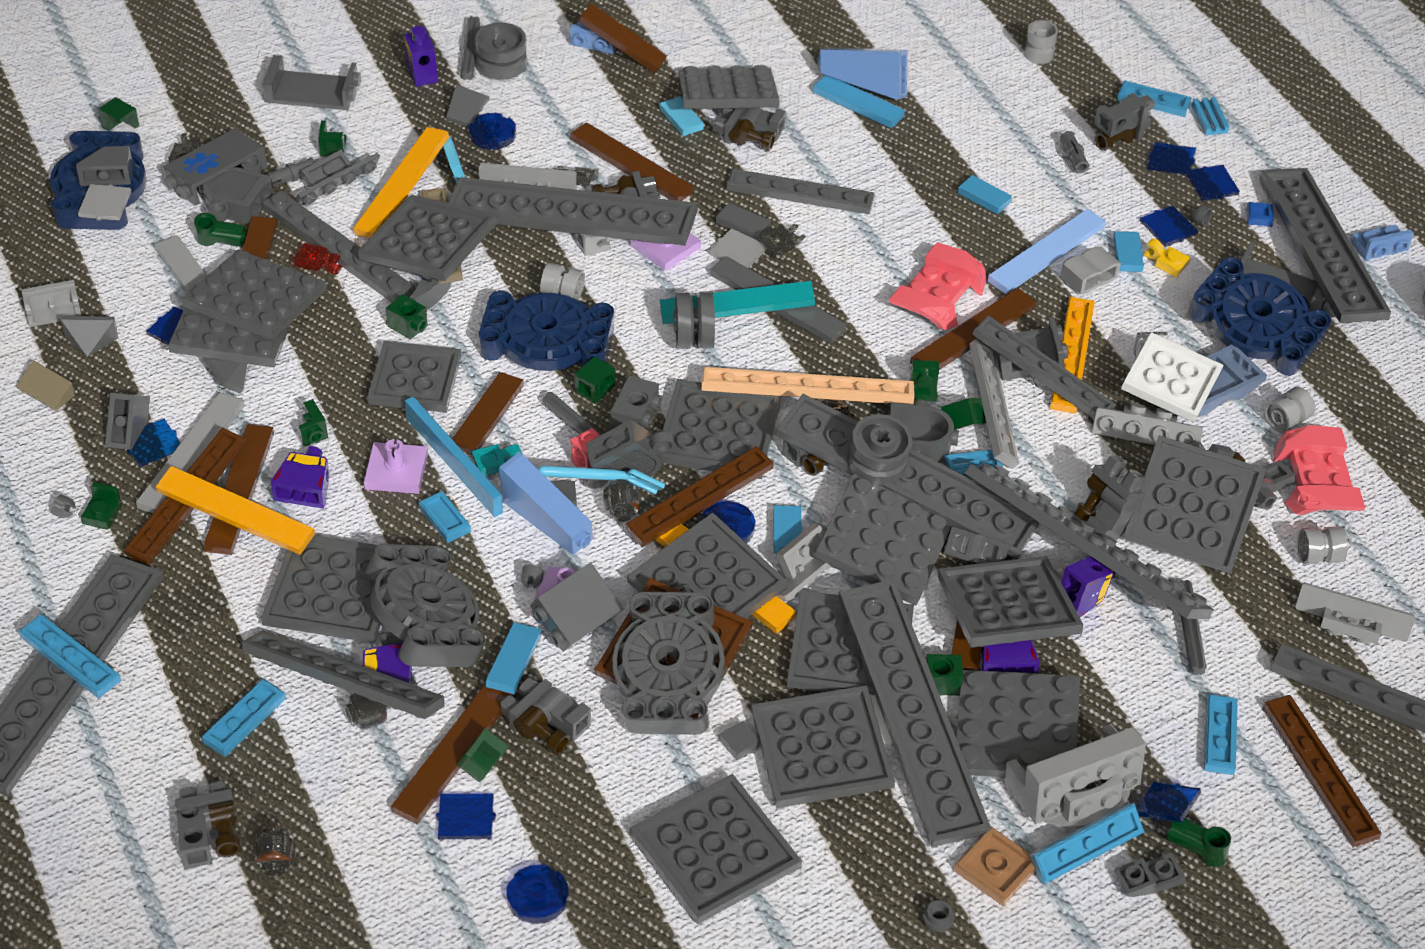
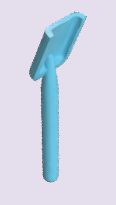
M540 466L538 469L545 477L625 480L656 495L659 489H664L665 483L636 469H631L628 472L615 469Z

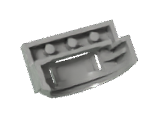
M1112 724L1103 726L1101 733L1105 738L1029 765L1026 772L1016 759L1006 762L1005 786L1022 805L1035 824L1043 821L1060 827H1083L1124 806L1129 798L1130 790L1141 784L1146 742L1134 727L1118 732ZM1109 779L1096 788L1081 792H1070L1073 789H1082L1094 781ZM1064 796L1063 812H1060L1061 798Z

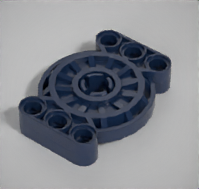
M82 130L72 133L69 137L72 152L61 158L50 174V185L54 196L52 209L56 225L63 229L119 230L124 228L128 224L126 207L134 203L143 194L146 187L147 177L142 162L144 154L140 135L136 132ZM129 146L133 163L131 184L113 185L131 188V194L120 221L79 217L78 212L89 186H80L76 168L77 163L103 147Z
M1227 257L1222 260L1196 290L1189 308V315L1193 320L1197 322L1211 321L1215 334L1226 346L1233 345L1250 358H1275L1276 369L1285 376L1295 375L1322 343L1331 324V317L1327 312L1323 310L1309 312L1304 298L1289 283L1275 276L1263 273L1244 274L1243 263L1235 257Z
M494 291L489 296L479 330L480 356L485 360L492 361L499 359L505 354L514 363L538 371L565 369L578 362L583 367L593 357L606 362L614 333V308L605 302L597 303L588 308L579 300L558 293L532 294L515 301L507 291Z

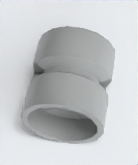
M1037 20L1030 23L1025 46V57L1027 60L1036 64H1045L1052 61L1058 35V28L1055 24L1046 20Z
M549 262L542 274L540 292L558 293L579 300L584 288L585 272L571 267L565 270L564 266Z
M1299 386L1293 387L1282 394L1281 397L1278 396L1268 402L1264 408V415L1271 428L1279 433H1285V431H1289L1314 415L1316 410L1315 402L1304 388Z
M1324 527L1322 532L1319 528H1302L1299 531L1298 553L1303 564H1318L1323 559L1326 563H1338L1346 560L1348 550L1347 537L1342 527Z

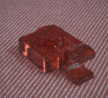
M304 243L294 258L295 267L319 271L321 267H324L331 274H339L342 269V265L337 264L341 258L340 255L328 253L327 247Z

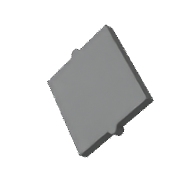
M90 184L79 209L78 216L96 218L97 220L120 221L131 194V188L116 187L112 184L108 186Z
M731 228L722 238H718V242L709 250V255L719 260L728 256L749 268L754 262L759 261V257L768 249V245Z

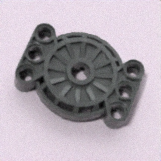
M379 544L376 546L366 568L368 577L375 581L371 590L370 600L378 620L387 630L404 640L398 652L400 660L414 667H472L475 665L486 643L484 634L475 629L479 621L480 610L471 590L461 580L446 571L451 561L450 553L439 546Z
M698 592L636 593L629 600L632 623L618 639L612 657L615 681L619 691L626 698L621 707L624 726L627 731L634 734H702L709 728L710 724L706 702L717 692L725 671L723 645L718 634L711 627L715 620L713 600L708 594ZM641 609H648L646 612H638ZM670 609H676V610H677V611H675V612H673V613L667 612V611L670 610ZM701 609L706 610L704 613L696 612ZM668 654H673V660L677 661L675 664L670 666L661 664L663 661L668 660ZM621 657L623 663L618 666L619 659ZM720 658L719 667L717 668L715 667V662ZM622 681L627 682V685L629 687L628 689ZM633 713L642 714L641 716L636 718L630 717V715ZM663 713H670V714H672V715H671L670 717H668V718H661V717H659V716L662 715ZM692 714H701L699 718L694 719L689 717Z

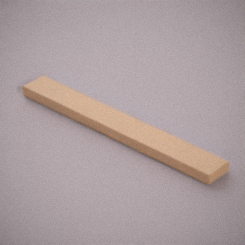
M703 367L702 391L800 397L804 393L811 398L876 403L893 402L912 405L914 403V381Z

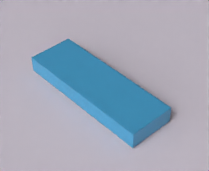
M1123 81L1117 100L1121 101L1132 93L1138 97L1148 95L1155 101L1153 110L1185 117L1192 97Z
M516 622L513 623L486 679V687L511 694L515 693L540 640L542 629Z
M262 679L202 736L203 743L226 757L286 699L285 692Z
M1208 694L1206 701L1204 771L1234 775L1238 698Z

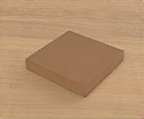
M992 826L991 831L986 832L954 865L953 870L1002 906L1036 872L1030 853Z

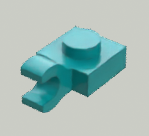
M496 444L474 450L472 455L475 465L487 476L498 473L501 465L518 452H522L519 444H514L501 450L499 445Z

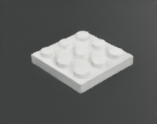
M1151 332L1121 389L1191 422H1195L1223 365Z

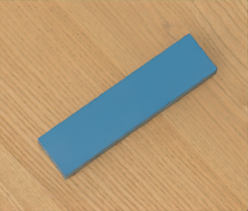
M825 75L813 86V93L889 128H893L904 117V109L836 78Z
M42 614L18 631L21 639L98 699L121 682L120 674Z
M1128 803L1031 853L1030 857L1040 883L1046 884L1144 833L1135 804Z

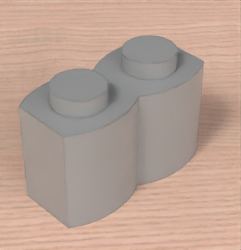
M1097 246L1087 249L1083 255L1068 258L1063 263L1061 278L1078 293L1086 294L1096 289L1099 285H1106L1115 280L1119 275L1121 263L1104 248Z

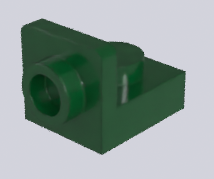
M912 360L910 381H914V400L937 401L939 361Z
M313 399L303 402L305 414L301 416L304 424L298 427L301 443L304 447L328 438L326 420Z
M93 482L90 486L92 498L81 515V521L84 525L109 530L122 507L119 490L117 487L109 484Z

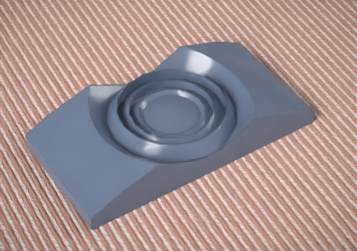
M1229 345L1206 356L1222 364L1223 367L1198 417L1208 415L1216 407L1228 400L1243 398L1267 379V375L1239 348L1233 345Z

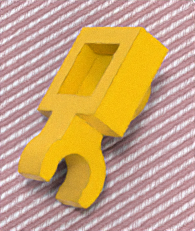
M1152 238L1146 245L1150 248L1145 251L1144 256L1157 261L1155 267L1176 278L1189 265L1191 257L1170 246L1165 250L1157 239Z

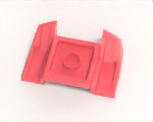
M937 242L925 256V266L908 286L901 285L889 299V303L916 312L929 319L939 329L947 330L959 325L956 319L955 304L969 286L982 296L986 274L983 264L968 252Z
M1307 425L1285 431L1276 443L1273 462L1290 458L1295 474L1297 487L1284 503L1296 515H1304L1321 510H1365L1360 488L1353 487L1343 455L1347 449V444L1342 428Z

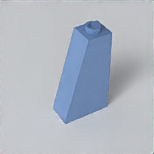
M825 48L820 50L818 66L820 67L821 74L893 99L907 97V50Z
M518 452L499 467L504 504L572 555L590 544L593 539L592 522L522 453Z

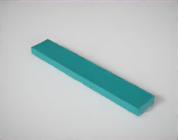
M811 281L713 293L715 318L815 306ZM692 295L693 308H696L697 295ZM675 298L659 299L662 323H673Z

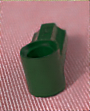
M201 213L194 218L195 237L200 245L211 246L215 243H222L238 247L243 246L246 225L218 221L210 213Z
M1178 815L1175 817L1167 835L1168 841L1199 854L1200 859L1208 866L1219 867L1227 861L1232 839L1230 833L1222 827L1213 826L1206 828Z

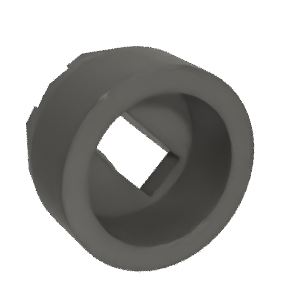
M1197 206L1191 213L1193 222L1206 227L1212 218V208Z
M60 494L53 504L52 514L60 518H69L73 515L69 512L70 508L76 509L75 502L70 497Z
M537 565L523 566L520 575L522 584L526 588L529 587V584L533 585V588H537L543 580L544 570Z

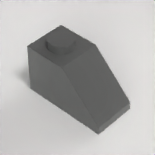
M103 147L77 163L76 168L80 186H90V184H131L133 163L130 147Z
M110 393L105 447L127 450L134 448L148 423L150 396Z

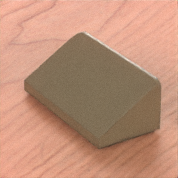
M33 361L28 366L17 384V389L54 411H57L75 396L72 383L36 361Z

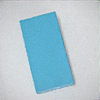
M680 96L660 103L659 110L682 136L703 130L704 123L692 109H684Z
M449 136V139L444 144V149L455 180L458 182L459 178H465L451 136Z

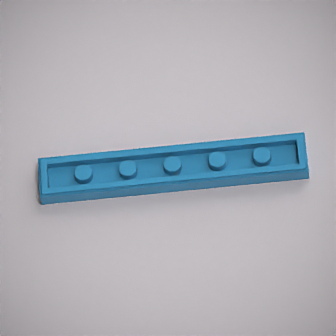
M414 397L405 400L406 419L494 518L502 514V494Z

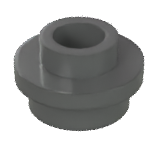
M933 901L923 911V921L931 930L945 931L954 923V911L945 901ZM934 916H940L943 919H937Z

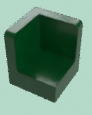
M114 97L98 108L102 128L110 131L122 122L133 128L139 126L136 108L117 97Z
M321 120L318 135L320 156L328 157L341 149L345 154L347 135H344L343 132H327L326 120Z
M967 398L941 406V410L952 419L954 430L986 424L981 398Z
M485 728L456 765L475 780L481 782L509 746Z

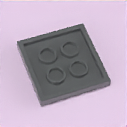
M384 341L367 396L368 404L405 408V400L414 397L426 411L447 413L462 358L461 349Z

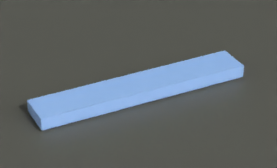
M1086 209L988 276V282L1003 293L1008 294L1105 228L1106 221L1089 209Z

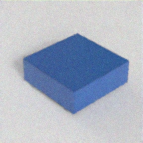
M1248 202V224L1272 227L1274 222L1273 204Z

